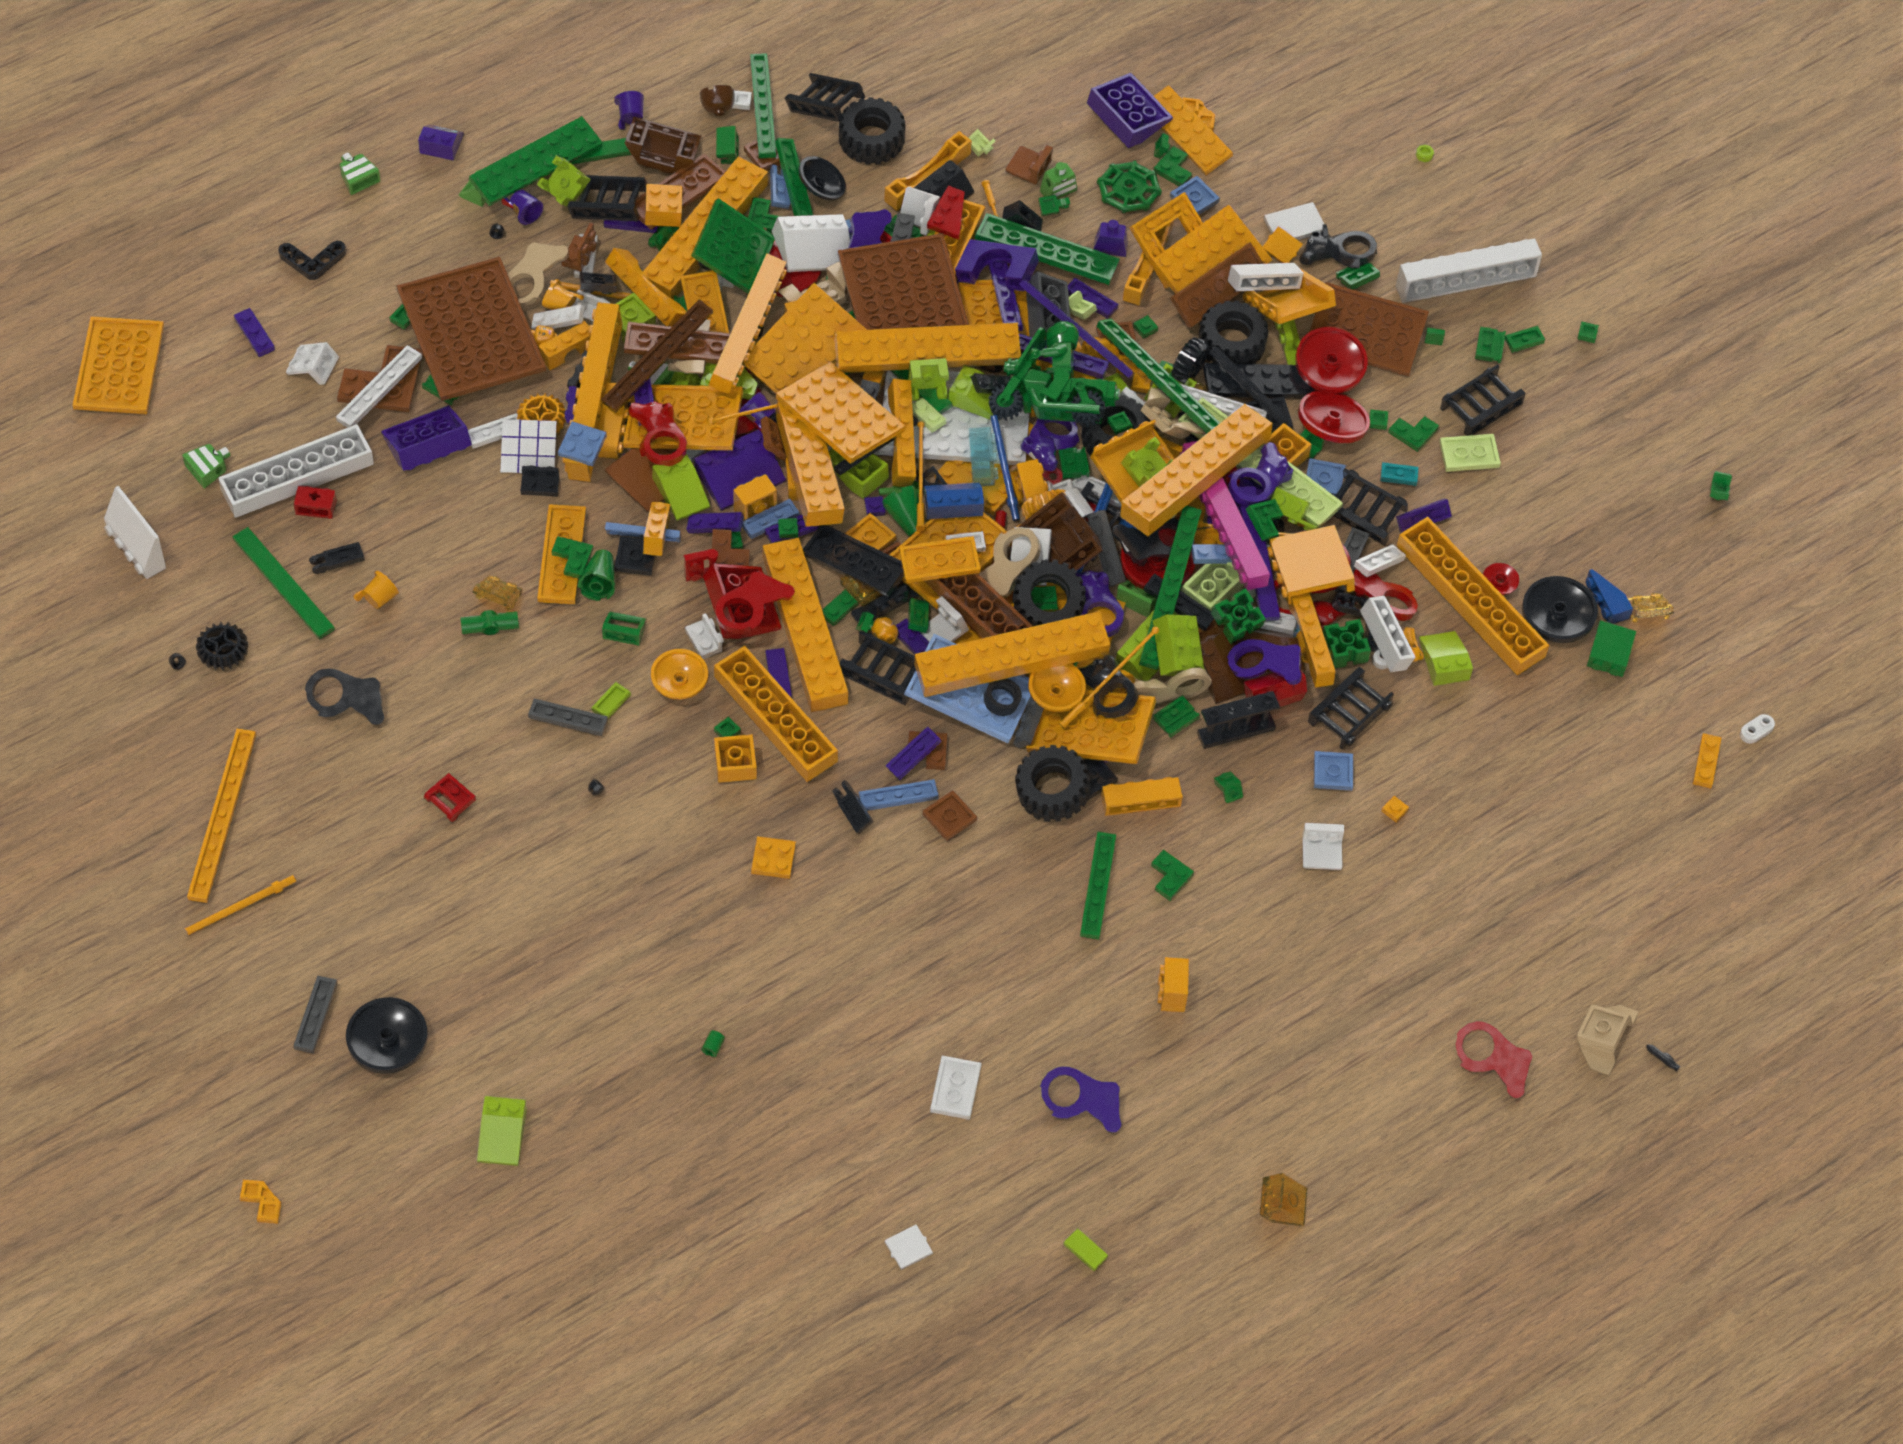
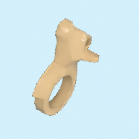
M534 242L528 246L523 259L508 273L512 286L522 278L534 279L535 285L532 292L526 297L518 298L521 308L530 306L538 300L544 287L543 272L550 271L558 262L567 260L569 251L566 246H553Z
M1019 527L1009 530L1004 535L1000 533L994 544V563L979 573V575L1002 597L1007 598L1014 591V582L1022 574L1023 570L1026 567L1030 568L1031 564L1038 560L1041 551L1039 539L1029 528ZM1027 537L1031 542V549L1027 557L1017 562L1008 560L1006 552L1009 544L1016 538Z
M1191 668L1176 674L1167 683L1153 679L1146 682L1140 680L1135 682L1134 685L1137 688L1138 695L1153 696L1156 699V704L1175 701L1182 695L1185 699L1197 696L1208 689L1212 680L1205 669ZM1199 679L1192 685L1186 687H1178L1180 684L1188 680Z

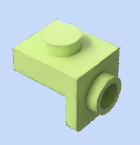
M978 129L968 137L972 140L971 149L978 157L983 153L987 155L993 149L992 144L995 140L989 141Z
M1076 291L1069 297L1071 315L1085 320L1097 311L1095 304L1083 300L1080 291Z

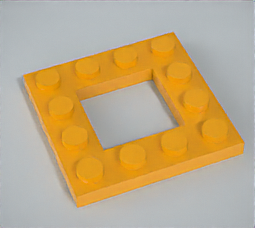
M1185 192L1129 227L1150 264L1152 259L1165 251L1155 235L1156 231L1176 218L1180 220L1187 234L1203 223ZM1151 264L1160 281L1162 282L1164 288L1166 289L1170 287L1162 278V276L1158 273L1155 267Z

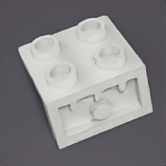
M907 187L900 213L915 215L914 225L921 227L920 234L927 235L930 231L927 228V222L938 205L940 197Z
M327 342L300 345L292 361L289 363L286 373L288 375L309 373L319 385H323L326 383L339 356Z
M941 596L936 600L939 606L937 610L940 614L928 622L926 633H920L929 642L933 634L954 642L967 632L969 628L962 615Z
M1305 823L1302 834L1303 868L1342 869L1344 825Z

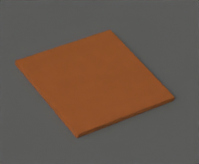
M632 448L604 469L647 512L650 511L652 502L664 501L652 478L653 466L657 464L651 462L646 456L641 457L639 448ZM651 448L654 452L660 455H669L674 453V451L671 449Z

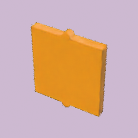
M1278 226L1273 234L1268 236V240L1262 247L1279 262L1289 263L1293 257L1297 256L1296 253L1303 244Z

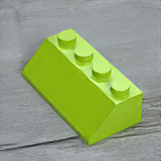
M1154 610L1117 652L1116 660L1119 664L1147 637ZM1143 645L1121 669L1133 674L1139 681L1146 682L1150 681L1160 667L1158 666V669L1154 670L1139 665L1144 648Z

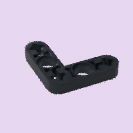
M333 241L313 259L290 243L281 244L278 252L281 260L309 280H316L346 255V246L342 241ZM323 258L330 259L327 263H323L320 260ZM297 259L304 260L302 264L295 263Z
M1337 593L1332 599L1331 604L1336 611L1363 617L1360 610L1354 606V603H1358L1363 607L1368 599L1346 593ZM1365 624V638H1367L1370 650L1376 652L1379 648L1375 644L1376 642L1372 641L1374 638L1367 624Z

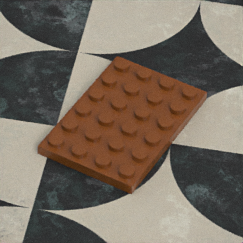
M1325 282L1326 285L1334 289L1336 306L1315 312L1310 331L1322 327L1343 329L1354 335L1362 343L1367 353L1368 365L1409 377L1429 311Z

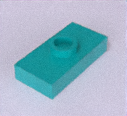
M1382 462L1380 481L1417 486L1419 467Z

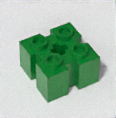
M1246 588L1234 594L1230 602L1228 599H1225L1214 605L1211 611V615L1217 624L1221 625L1223 623L1225 626L1223 633L1230 644L1243 638L1246 631L1250 634L1263 627L1266 621L1259 607L1253 608L1254 600Z
M1360 619L1347 621L1343 627H1340L1338 623L1324 626L1323 635L1335 669L1346 667L1347 662L1350 661L1353 662V665L1368 662L1371 650L1367 638H1363L1364 629Z

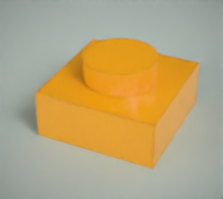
M1393 796L1382 807L1381 812L1397 823L1409 810V806L1396 796Z

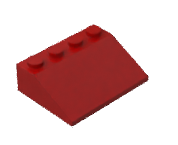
M713 563L703 578L714 612L718 600L724 594L745 584L752 573L756 571L763 572L762 568L758 566ZM742 603L729 604L723 611L725 617L733 623L742 624L752 617L750 608ZM774 603L764 605L763 619L753 630L745 633H731L720 627L723 638L742 639L778 631L782 627Z

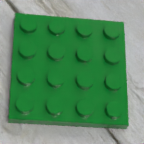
M718 198L714 201L691 256L749 294L766 254H769L775 238L771 233Z

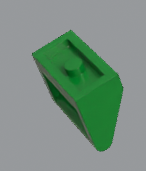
M609 611L603 623L602 638L640 646L647 618ZM613 619L623 622L639 624V626L636 629L611 624V622Z

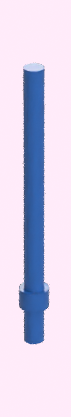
M993 415L990 419L1008 497L1006 500L1007 506L1010 508L1012 520L1018 521L1020 520L1017 508L1019 505L1018 499L1015 497L998 416Z

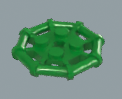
M1135 160L1120 164L1111 163L1105 173L1097 179V185H1099L1102 196L1101 201L1104 204L1107 203L1117 208L1124 214L1131 211L1149 210L1156 198L1162 194L1156 171H1151ZM1112 174H1115L1112 179H1109ZM1150 180L1152 186H1148L1146 181ZM1132 184V188L1126 187V185ZM1106 185L1111 186V192L1108 193ZM1146 193H1151V195L1146 200L1144 198V195ZM1117 197L1118 199L1124 201V204L1118 202L1113 198Z

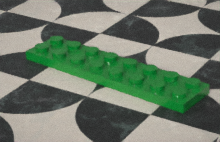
M583 116L475 172L469 176V181L488 206H491L554 172L557 165L553 164L552 161L556 155L571 163L601 147L603 142Z
M986 213L975 235V239L980 241L1036 248L1040 262L1107 285L1110 284L1120 261V258Z

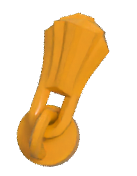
M1411 627L1404 628L1403 633L1416 657L1413 662L1424 659V654L1416 641L1415 629Z

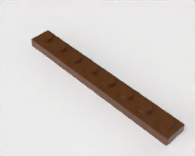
M699 299L602 398V403L616 413L713 314V310Z

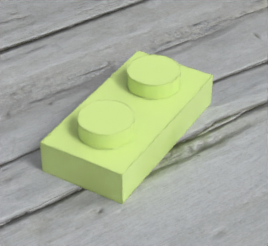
M923 397L912 404L913 415L919 421L924 422L925 427L932 433L946 424V418Z

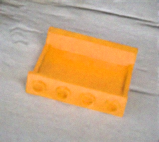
M1302 269L1300 270L1304 274L1300 289L1264 290L1258 293L1255 291H1244L1243 293L1245 303L1250 304L1251 307L1254 306L1259 312L1277 324L1336 306L1334 289Z
M1155 419L1150 422L1145 421L1134 430L1131 428L1122 436H1114L1108 443L1104 445L1100 443L1093 448L1094 451L1090 458L1120 503L1139 488L1121 464L1129 452L1132 450L1137 452L1149 440L1156 437L1161 444L1156 451L1165 463L1168 464L1171 459L1175 460L1153 427L1156 423Z
M1335 525L1269 539L1270 547H1267L1268 556L1273 559L1271 561L1273 571H1277V582L1282 585V596L1287 599L1289 605L1291 604V596L1345 585L1347 592L1355 591L1354 576Z

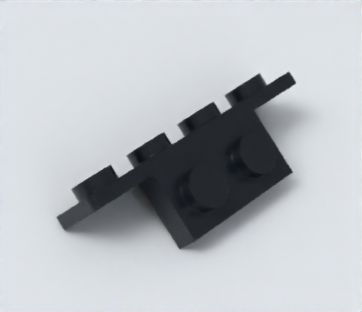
M904 583L896 587L889 597L881 595L851 611V616L857 624L862 612L873 614L872 620H875L909 602L911 598L915 599L920 595Z

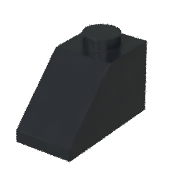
M1018 200L1004 207L1003 219L1041 231L1043 218L1022 201Z

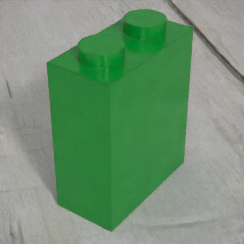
M1600 620L1587 667L1623 677L1637 631Z

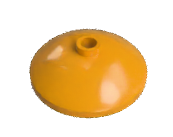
M672 649L664 652L654 661L651 668L653 686L660 694L671 699H688L697 695L703 690L708 680V668L703 658L687 649Z
M1066 664L1032 672L1029 677L1028 689L1032 699L1042 708L1054 712H1063L1073 709L1082 701L1086 690L1084 676L1078 668L1072 664Z

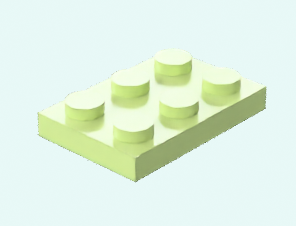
M1494 434L1440 438L1439 443L1446 472L1500 468L1501 462Z

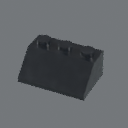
M951 160L947 161L914 187V189L939 196L940 199L948 186L964 191V200L974 193V189L963 169Z

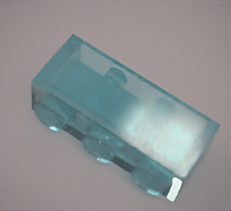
M991 427L969 428L972 483L979 482L981 486L995 485V479H998V468H994V462L997 461L996 450L993 451L992 444H996L995 433H991Z

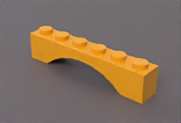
M958 131L945 142L938 153L920 170L907 177L897 178L886 186L884 201L898 211L902 207L907 187L914 188L949 160L953 161L956 165L971 154L972 140Z
M1174 220L1155 232L1163 248L1173 229ZM1143 251L1134 270L1128 277L1123 293V301L1139 306L1154 273V269Z
M613 248L605 263L665 326L672 327L687 311L648 280L641 271L638 260L628 250Z
M893 379L888 388V406L892 415L905 425V431L894 437L892 486L906 487L911 486L916 478L911 380Z
M1310 593L1291 596V604H1288V607L1302 633L1314 686L1317 688L1334 685L1336 671Z

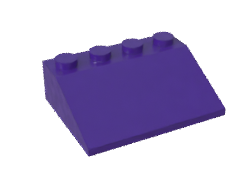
M1132 73L1091 88L1087 100L1090 108L1128 148L1144 142L1173 119V116Z
M449 405L381 431L397 464L403 471L412 470L421 464H428L434 459L446 457L452 452L465 450L468 446L472 445L467 426Z
M759 429L734 440L733 451L711 450L694 458V468L699 479L721 511L734 506L733 489L741 484L752 481L755 477L766 474L774 486L786 482L774 454L764 448L763 434Z

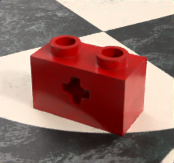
M298 486L294 501L295 515L333 519L337 502L335 490Z

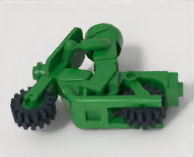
M1060 321L1048 328L1047 332H1045L1044 328L1040 327L1019 359L1012 360V358H1009L1008 361H1005L1004 372H1007V376H1014H1012L1006 387L1001 385V389L998 386L995 388L996 392L992 390L991 395H989V406L991 413L997 415L999 420L1004 417V421H1008L1007 417H1010L1011 420L1014 419L1013 415L1017 417L1019 415L1018 412L1021 413L1022 411L1021 393L1025 386L1037 418L1080 422L1081 426L1086 423V427H1089V423H1092V426L1096 425L1095 423H1102L1103 413H1105L1104 403L1105 407H1115L1116 400L1120 398V389H1117L1116 382L1074 378L1073 351L1077 347L1079 332L1074 324L1068 321ZM1044 355V358L1052 357V367L1042 370L1040 366H1037L1036 361L1039 356Z

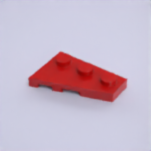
M951 186L947 187L927 222L928 229L959 240L964 191Z

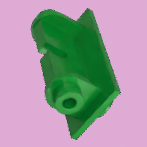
M660 226L657 229L658 233L655 232L648 239V245L652 248L654 246L657 247L660 252L679 227Z

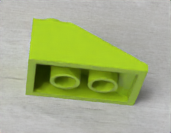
M964 365L949 389V400L954 407L990 419L993 416L989 406V395L991 394L977 393L971 380V376L974 373H984Z
M833 448L829 451L834 469V466L843 461L844 458ZM872 454L842 475L837 473L836 475L852 492L864 499L889 478L888 464Z
M687 453L682 461L673 466H653L652 478L665 502L670 504V510L676 521L710 508L697 472Z
M1455 631L1419 637L1433 686L1470 680L1473 666L1468 651Z
M485 1096L477 1162L518 1166L527 1113L526 1100Z

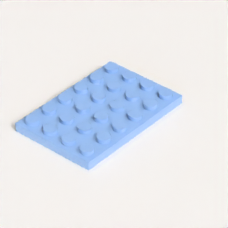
M933 634L925 652L956 644ZM915 671L904 695L1005 743H1009L1027 705V701L1031 696L1028 689V677L1019 675L1008 678L1019 686L1022 692V699L1016 711L1011 715L999 716L990 712L984 703V693L989 683L924 698L917 671ZM1003 689L993 690L992 696L998 703L1008 705L1013 702V697L1009 692Z

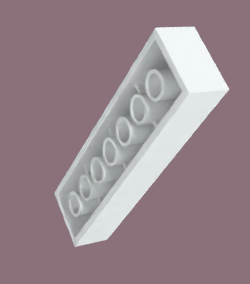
M1525 239L1519 242L1474 249L1448 256L1423 259L1412 263L1407 262L1400 265L1396 289L1402 303L1533 278L1537 275L1542 253L1535 239Z
M356 424L218 477L221 491L234 517L237 518L296 495L298 486L314 488L371 466L374 462L372 451L359 426Z

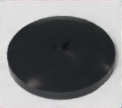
M1549 576L1534 582L1528 588L1522 602L1523 618L1543 639L1556 643H1570L1582 639L1592 630L1597 619L1598 607L1593 594L1580 582L1564 576Z
M394 997L378 998L365 1003L352 1015L346 1029V1043L354 1061L366 1070L381 1074L399 1072L413 1065L423 1054L428 1041L426 1021L419 1009L408 1001Z

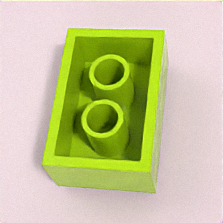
M1167 614L1153 620V626L1159 628V633L1155 634L1161 676H1175L1191 668L1204 669L1196 616Z

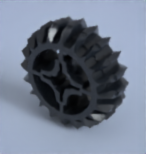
M1193 337L1175 359L1171 376L1185 384L1188 378L1192 380L1196 378L1208 358L1209 344L1201 338Z
M220 621V624L216 626L213 623L212 628L206 626V632L201 631L200 637H197V656L203 664L206 663L208 668L213 666L215 671L219 667L224 671L225 667L232 669L233 664L238 666L239 661H244V655H247L248 652L247 636L241 628L238 629L236 624L231 626L228 622L226 625H223Z

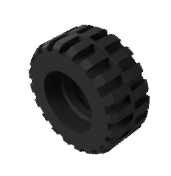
M869 97L866 100L859 99L858 102L854 101L850 104V107L847 106L843 110V119L839 122V144L842 146L844 153H847V156L851 159L855 158L856 162H865L867 165H871V163L877 165L883 161L885 163L890 161V158H895L901 152L905 143L906 124L904 116L897 106H893L891 102H885L881 98L873 99V97ZM874 126L883 129L885 133L869 136L858 130Z
M1229 300L1224 301L1223 304H1215L1214 308L1210 307L1202 317L1198 335L1199 339L1201 338L1209 344V352L1213 347H1218L1234 364H1255L1256 361L1260 360L1266 349L1269 331L1263 314L1261 312L1258 313V309L1254 306L1250 307V304L1245 302L1242 304L1239 303L1240 301L1230 302ZM1234 329L1244 333L1248 338L1242 341H1229L1223 338L1219 332ZM1208 354V361L1211 360L1212 363H1218L1210 354Z
M1121 395L1119 400H1116L1115 407H1105L1104 403L1105 413H1103L1102 423H1095L1096 425L1092 426V423H1089V427H1086V423H1084L1082 426V444L1086 448L1087 453L1092 455L1095 446L1100 443L1104 445L1113 438V436L1106 434L1101 429L1109 425L1107 419L1110 416L1124 411L1132 423L1133 430L1145 421L1150 422L1151 420L1141 411L1143 405L1140 402L1136 403L1135 399H1128Z
M1045 559L1039 564L1038 562L1032 563L1030 568L1026 567L1017 578L1013 591L1014 608L1032 626L1077 617L1082 614L1086 600V589L1082 585L1083 580L1081 576H1077V571L1074 568L1070 570L1068 568L1069 564L1064 562L1061 565L1058 564V560L1053 559L1052 562H1048ZM1046 582L1057 584L1067 595L1065 606L1055 612H1046L1039 609L1031 598L1034 587Z
M1050 745V748H1045V746L1039 747L1040 750L1031 751L1029 757L1025 756L1021 760L1022 765H1018L1015 782L1019 801L1025 807V811L1028 814L1033 813L1036 819L1042 817L1047 822H1050L1051 819H1055L1058 822L1064 817L1069 819L1073 813L1077 814L1081 811L1080 806L1084 807L1087 803V798L1090 796L1091 784L1087 765L1081 756H1077V752L1074 750L1068 751L1065 746L1057 748L1056 745ZM1049 773H1061L1071 779L1068 787L1056 794H1045L1035 788L1038 780Z

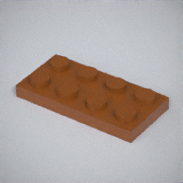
M387 345L381 371L405 347ZM413 348L422 354L421 349ZM422 359L373 408L410 412Z

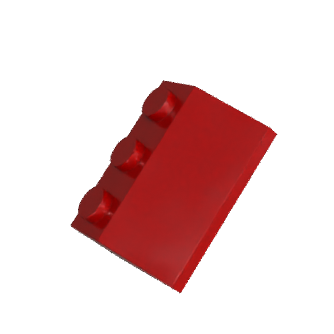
M1300 670L1302 678L1295 685L1288 684L1286 679L1275 673L1245 681V696L1248 698L1274 691L1280 707L1301 701L1307 693L1305 674Z

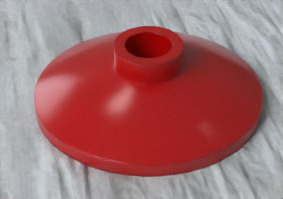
M1493 563L1486 567L1483 572L1486 579L1502 595L1514 592L1519 585L1520 578L1517 571L1508 564Z

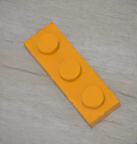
M1706 733L1702 734L1692 784L1712 788L1722 737Z

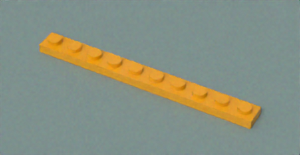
M236 729L188 891V900L208 903L255 742L256 731Z

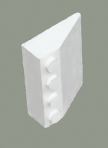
M843 214L777 217L772 229L782 259L786 261L785 267L787 272L826 270V267L839 262L838 250L848 249L850 243L849 230Z
M115 487L104 517L106 524L104 529L109 536L115 538L114 542L117 547L125 551L124 554L129 562L133 561L138 574H143L148 579L166 569L159 537L120 487Z

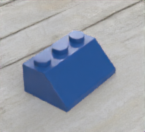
M979 482L924 486L927 519L983 516L984 499Z

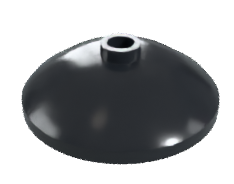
M809 156L801 161L798 173L801 182L810 193L824 200H837L842 197L846 190V183L841 172L832 163L817 156Z

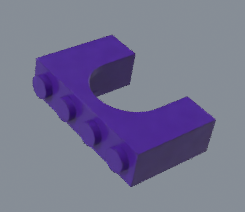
M970 239L955 268L957 280L962 283L975 284L981 270L986 265L1003 261L1011 264L1005 275L1007 288L1025 291L1019 284L1023 280L1030 281L1039 262L1037 250L1031 247Z

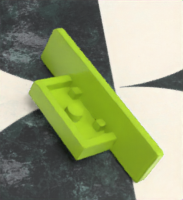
M1291 320L1282 324L1275 322V327L1279 332V342L1282 344L1287 365H1296L1295 354L1300 339L1295 321Z
M1276 487L1271 500L1276 499L1283 515L1288 517L1287 521L1298 525L1299 522L1304 525L1303 528L1307 531L1320 528L1303 519L1310 502Z

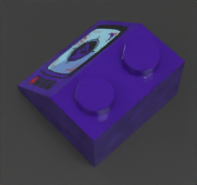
M434 125L423 126L418 139L419 152L453 161L464 132Z

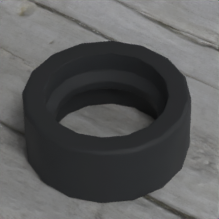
M1008 678L990 682L984 693L986 708L999 716L1011 715L1016 711L1022 699V692L1019 686ZM1003 689L1009 692L1013 697V702L1008 705L998 703L992 696L993 690Z

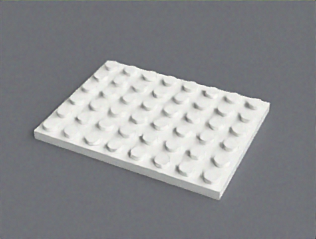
M887 371L883 407L891 413L888 406V388L893 379L899 378L891 371ZM948 371L949 380L946 381L948 399L949 389L960 372ZM952 406L941 414L946 418L944 426L933 433L925 426L923 428L924 459L1000 464L990 419ZM1023 409L1021 413L1018 412L1019 415L1017 417L1013 415L1014 419L1011 420L1010 417H1007L1008 421H1004V417H1002L999 421L1008 465L1026 462V452L1021 450L1020 445L1028 434L1029 413L1025 414ZM916 425L913 427L915 458H919V428ZM894 441L878 450V455L893 456Z

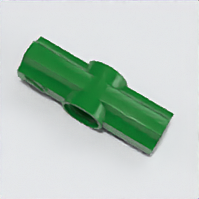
M487 610L482 612L481 615L460 617L462 634L482 632L485 635H494L499 630L519 628L517 611L497 613L493 610Z

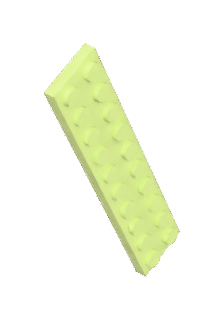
M1203 397L1198 401L1220 423L1228 417ZM1186 413L1178 419V423L1193 422ZM1191 432L1199 440L1205 436L1204 434ZM1264 444L1236 465V468L1248 467L1256 469L1262 457L1261 449ZM1288 462L1289 466L1293 468L1292 479L1278 487L1310 502L1304 519L1321 528L1343 506V502ZM1251 478L1260 486H1262L1261 483H1259L1256 479Z

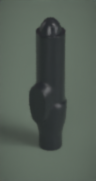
M1646 1045L1647 1051L1666 1066L1674 1069L1676 1072L1681 1066L1674 1061L1670 1054L1663 1053L1654 1045Z

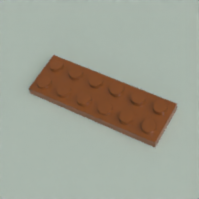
M703 154L696 158L692 164L678 170L659 184L682 186L683 209L710 191L726 171L706 154ZM646 192L640 195L635 203L640 215L639 220L643 224H645ZM646 225L650 230L656 227L654 225Z
M1251 242L1245 244L1170 297L1188 328L1200 322L1210 307L1214 308V305L1218 303L1223 304L1224 301H1229L1242 292L1236 291L1228 282L1231 265L1264 264Z
M628 322L624 353L644 356L671 326ZM696 330L669 359L705 360V363L717 364L730 334Z

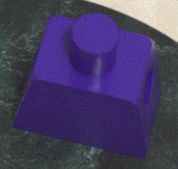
M1110 220L1108 223L1102 222L1096 233L1093 249L1108 255L1126 257L1128 247L1126 226L1119 224L1117 220Z

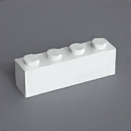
M1295 263L1231 265L1228 282L1236 291L1300 289L1304 273Z
M1386 597L1369 598L1360 612L1390 672L1407 670L1416 657Z

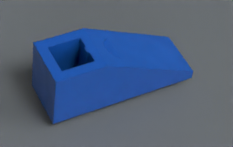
M1593 569L1589 570L1585 580L1588 589H1591L1596 603L1599 604L1603 618L1611 624L1630 619L1633 608L1626 594Z

